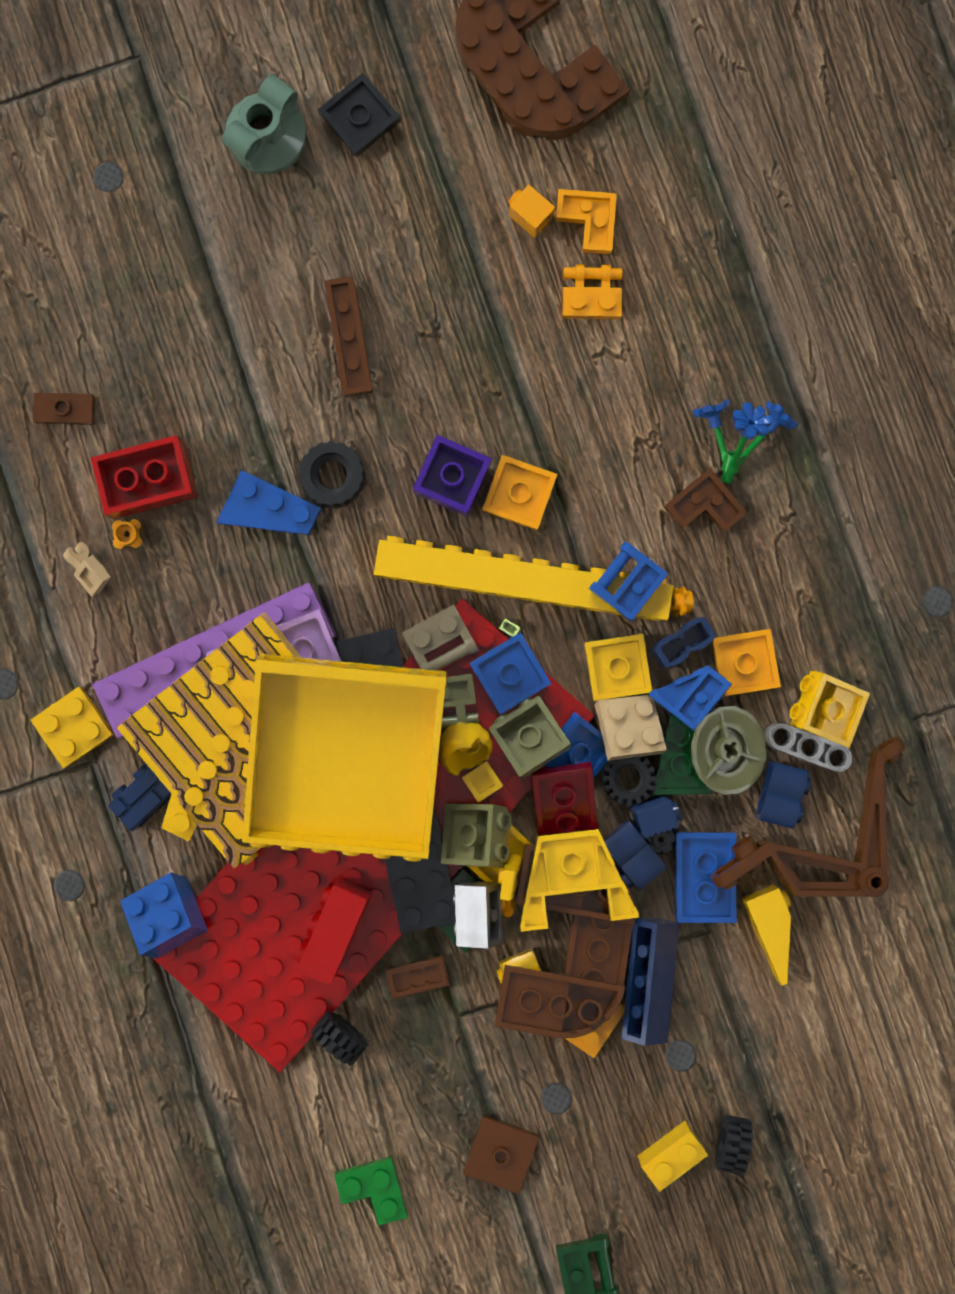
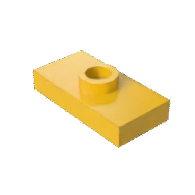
M511 853L506 866L500 868L498 884H502L501 900L511 901L519 883L523 857L520 854Z

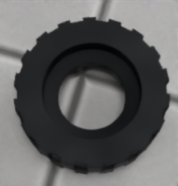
M321 442L316 447H311L309 452L303 456L302 464L299 466V481L304 492L316 504L322 505L325 508H341V506H347L351 504L352 500L358 498L359 492L364 487L365 472L361 459L351 447L349 448L341 442ZM337 461L345 467L347 477L341 487L327 489L320 484L318 471L325 462Z

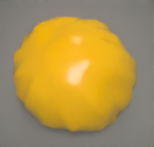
M459 722L446 728L440 737L439 758L445 769L450 774L457 776L461 770L472 769L488 760L493 749V742L489 732L482 728L480 724L471 722L467 724Z

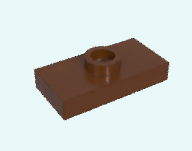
M34 393V423L94 425L95 395Z
M443 955L385 969L392 1000L450 986Z

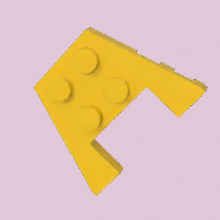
M598 829L537 837L520 923V932L548 929L545 896L606 889L610 921L639 918V913L628 894V890L615 867V863Z

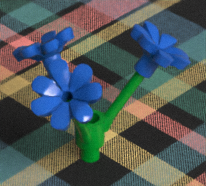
M726 399L714 407L713 405H707L702 407V409L697 408L692 411L695 418H708L710 428H714L720 449L721 461H723L721 467L723 470L722 482L727 484L733 483L734 476L739 473L740 466L769 433L772 434L779 426L785 427L788 430L799 426L787 414H783L784 408L781 405H774L768 401L765 407L770 415L764 416L766 410L763 407L758 406L753 410V406L749 402L743 403L742 411L734 410L732 419L735 421L734 428L737 431H741L742 435L735 452L726 449L720 429L722 423L719 414L730 405V399ZM756 433H757L758 436H757V437L754 439V441L743 451L744 446H745L747 440H748V439H753V438L755 437Z

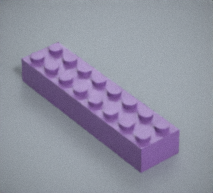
M308 582L93 683L92 686L116 738H124L117 729L122 722L207 657L206 653L221 646L264 611L276 625L321 608L333 640L338 638L313 584Z

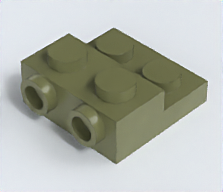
M540 696L534 699L532 697L525 699L518 705L517 710L509 715L503 714L493 721V725L489 727L490 732L521 780L572 748L571 743Z
M445 804L441 864L504 868V861L509 858L510 854L509 846L505 843L506 831L510 829L512 824L508 807L493 804Z

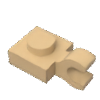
M81 541L75 547L77 553L71 547H68L63 556L76 569L73 575L90 596L93 597L103 590L111 576L93 555L88 557L89 549Z

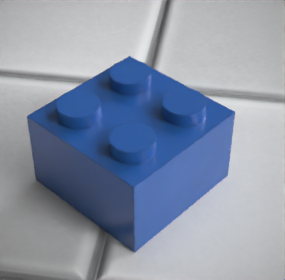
M170 872L120 901L140 956L159 958L208 931L188 878Z

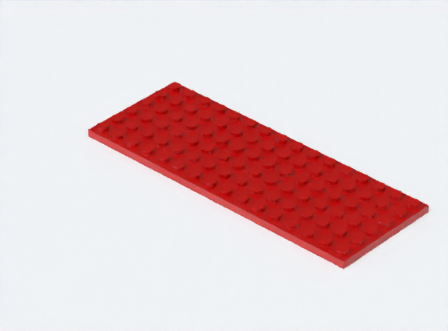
M463 598L455 607L479 652L472 656L468 654L439 671H446V677L472 674L476 703L465 705L466 714L478 712L479 724L489 732L493 742V749L489 759L486 761L490 764L503 787L478 803L462 779L464 775L478 766L472 769L461 770L459 775L455 776L450 774L443 766L439 758V751L434 805L442 841L445 804H493L508 807L509 813L532 787L531 774L522 780L520 779L489 730V727L493 725V721L503 714H511L518 709L519 704L500 715L469 664L509 639ZM460 635L424 656L427 662H430L460 646L464 641ZM413 654L403 665L405 668L421 669ZM546 673L552 684L529 698L532 697L534 699L540 696L560 728L564 726L574 712L589 723L595 715ZM455 706L443 708L442 717L457 715ZM278 845L260 848L257 851L259 855L246 866L241 863L233 868L228 862L196 898L208 931L165 955L153 959L278 1072H281L313 1036L311 1030L327 1011L334 1012L402 935L385 859L376 858L373 854L360 853L358 856H347L342 851L330 850L328 853H316L311 848L300 847L298 850L290 851L284 850ZM448 865L450 877L452 878L463 865ZM340 877L370 890L372 893L339 970L329 986L297 972L296 970L300 962L295 961L301 944L304 943L306 938H311L312 934L307 932L313 916L316 915L318 910L322 912L324 905L319 902L325 888L330 882L334 884Z

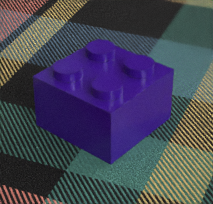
M436 435L415 482L413 492L417 496L468 518L490 469L492 458Z

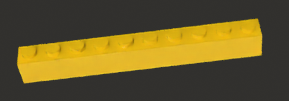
M387 536L386 540L379 539L374 576L378 578L621 615L588 589L593 582L597 583L606 569L591 568L590 572L579 571V565L562 563L560 568L549 566L550 561L533 558L532 563L520 561V556L503 554L502 559L491 557L492 552L475 549L474 554L462 552V547L445 545V549L433 548L434 543L416 540V544L412 545L404 543V538ZM620 572L619 577L616 576L606 590L614 595L630 573ZM664 579L635 618L661 622L668 621L674 585L666 584L667 579Z

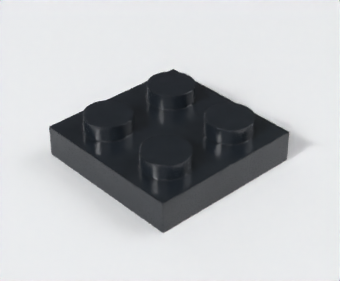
M364 73L360 74L318 109L320 116L356 158L401 122L397 112Z

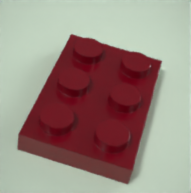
M591 762L542 768L531 773L538 836L598 829Z

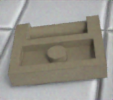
M454 605L402 632L421 669L439 671L468 654L472 656L479 652ZM461 635L464 641L463 644L427 662L425 654Z

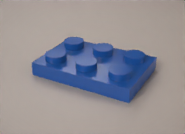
M675 832V921L678 923H737L736 886L725 890L724 887L717 888L710 878L715 870L736 857L731 850V847L736 843V833Z

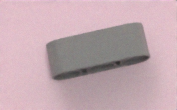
M775 723L768 726L764 732L768 747L821 768L842 772L852 764V754L845 746L793 726ZM781 728L786 734V740L781 745L775 743L773 736L775 731ZM809 739L812 741L814 748L812 753L806 756L802 752L801 747L802 743ZM834 750H838L841 754V761L836 766H833L829 759L830 754Z

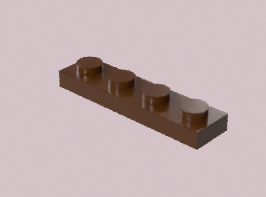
M347 276L324 280L344 398L373 393L354 277Z

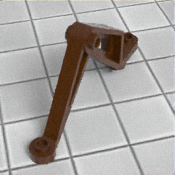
M895 736L887 739L870 753L854 861L763 840L755 843L752 836H747L731 847L736 857L711 874L710 878L717 888L724 887L725 890H728L741 881L739 877L748 871L753 873L765 865L764 860H767L786 892L797 897H878L883 895L889 886L887 875L884 762L886 761L888 764H891L903 756L902 751L905 749V745L900 737ZM793 861L847 874V880L845 882L799 881L789 862Z

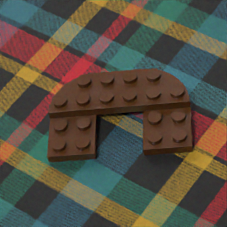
M463 0L456 18V43L460 59L465 69L473 73L500 109L505 122L517 132L528 137L534 135L548 137V140L562 139L579 132L629 95L630 90L596 45L551 76L521 37L520 33L560 5V0Z
M525 844L515 904L524 906L536 847L534 845ZM626 886V888H627V890H628V894H629V896H630V898H631V900H632V902H633V904H634V901H633V898H632V894H631V892H630V890H629V887ZM606 889L545 896L546 910L573 914L563 975L505 965L495 1027L555 1038H576L593 1032V1030L600 1027L613 1016L625 990L624 980L635 918L610 921Z

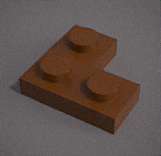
M710 468L664 506V509L681 529L705 511L723 533L748 513Z

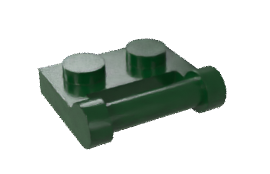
M598 1234L589 1239L555 1245L565 1294H620L619 1286L614 1281L608 1252L610 1242L607 1234ZM594 1251L597 1253L603 1287L597 1290L594 1288L588 1253Z

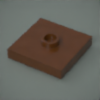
M483 1114L465 1163L463 1174L519 1194L534 1154L539 1134Z

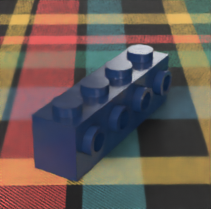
M656 917L635 918L621 1039L643 1046L668 1043L680 924L678 922Z

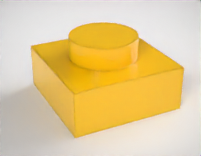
M485 761L462 777L478 803L503 787L488 761Z

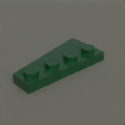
M671 713L664 737L667 750L660 754L656 781L654 782L655 788L651 794H712V790L698 778L692 763L691 743L694 731Z

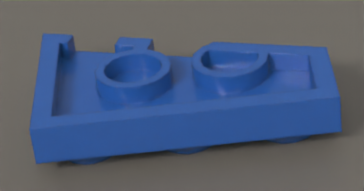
M241 470L216 523L219 525L310 535L322 509Z

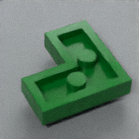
M393 1156L335 1172L334 1177L342 1205L371 1197L379 1226L408 1218V1211Z

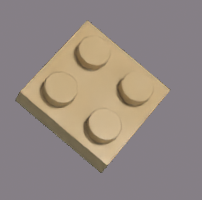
M649 695L598 700L594 704L608 761L663 754L667 750L655 702Z

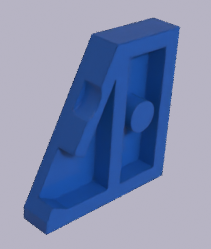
M707 665L696 670L691 675L683 676L667 686L651 691L649 697L695 732L697 725L712 711L732 686V683Z

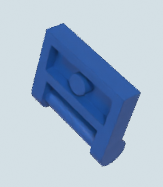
M625 541L619 548L621 552L597 583L593 582L588 589L631 622L669 573ZM630 558L638 564L615 594L612 595L606 589Z

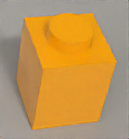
M529 184L523 191L518 189L508 202L510 204L509 217L534 238L554 217L555 206Z

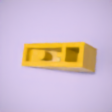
M770 885L742 897L741 900L774 978L783 986L787 984L791 926V915L788 907L791 906V902L784 889L780 891L775 885Z

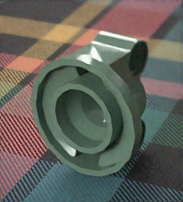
M270 74L263 81L258 93L245 97L233 107L226 121V130L222 136V143L229 148L235 160L243 168L255 174L272 175L287 170L300 158L306 146L307 129L297 103L298 92L274 74ZM273 116L271 124L265 129L259 130L250 126L251 122L258 117Z

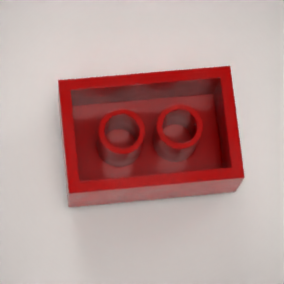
M178 435L90 457L104 515L113 520L199 498L185 442Z
M340 877L334 884L329 883L319 902L324 905L322 912L318 910L316 915L313 916L307 932L312 934L311 938L305 939L296 955L295 961L300 962L296 970L297 972L329 986L332 984L372 891Z

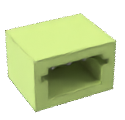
M505 618L499 629L514 637L519 632L520 627Z

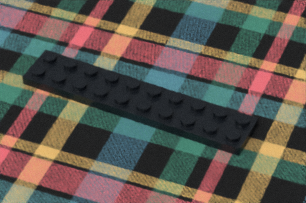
M395 628L336 641L342 662L403 667ZM433 805L428 859L422 858L421 861L417 862L407 861L401 856H391L385 859L401 934L456 922L455 905L453 902L454 890L447 864H441L443 841L435 805Z

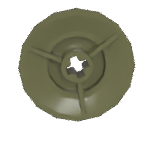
M737 706L717 707L709 712L697 725L691 743L692 763L698 778L710 790L723 795L740 794L753 786L763 771L767 753L766 738L762 728L749 711Z

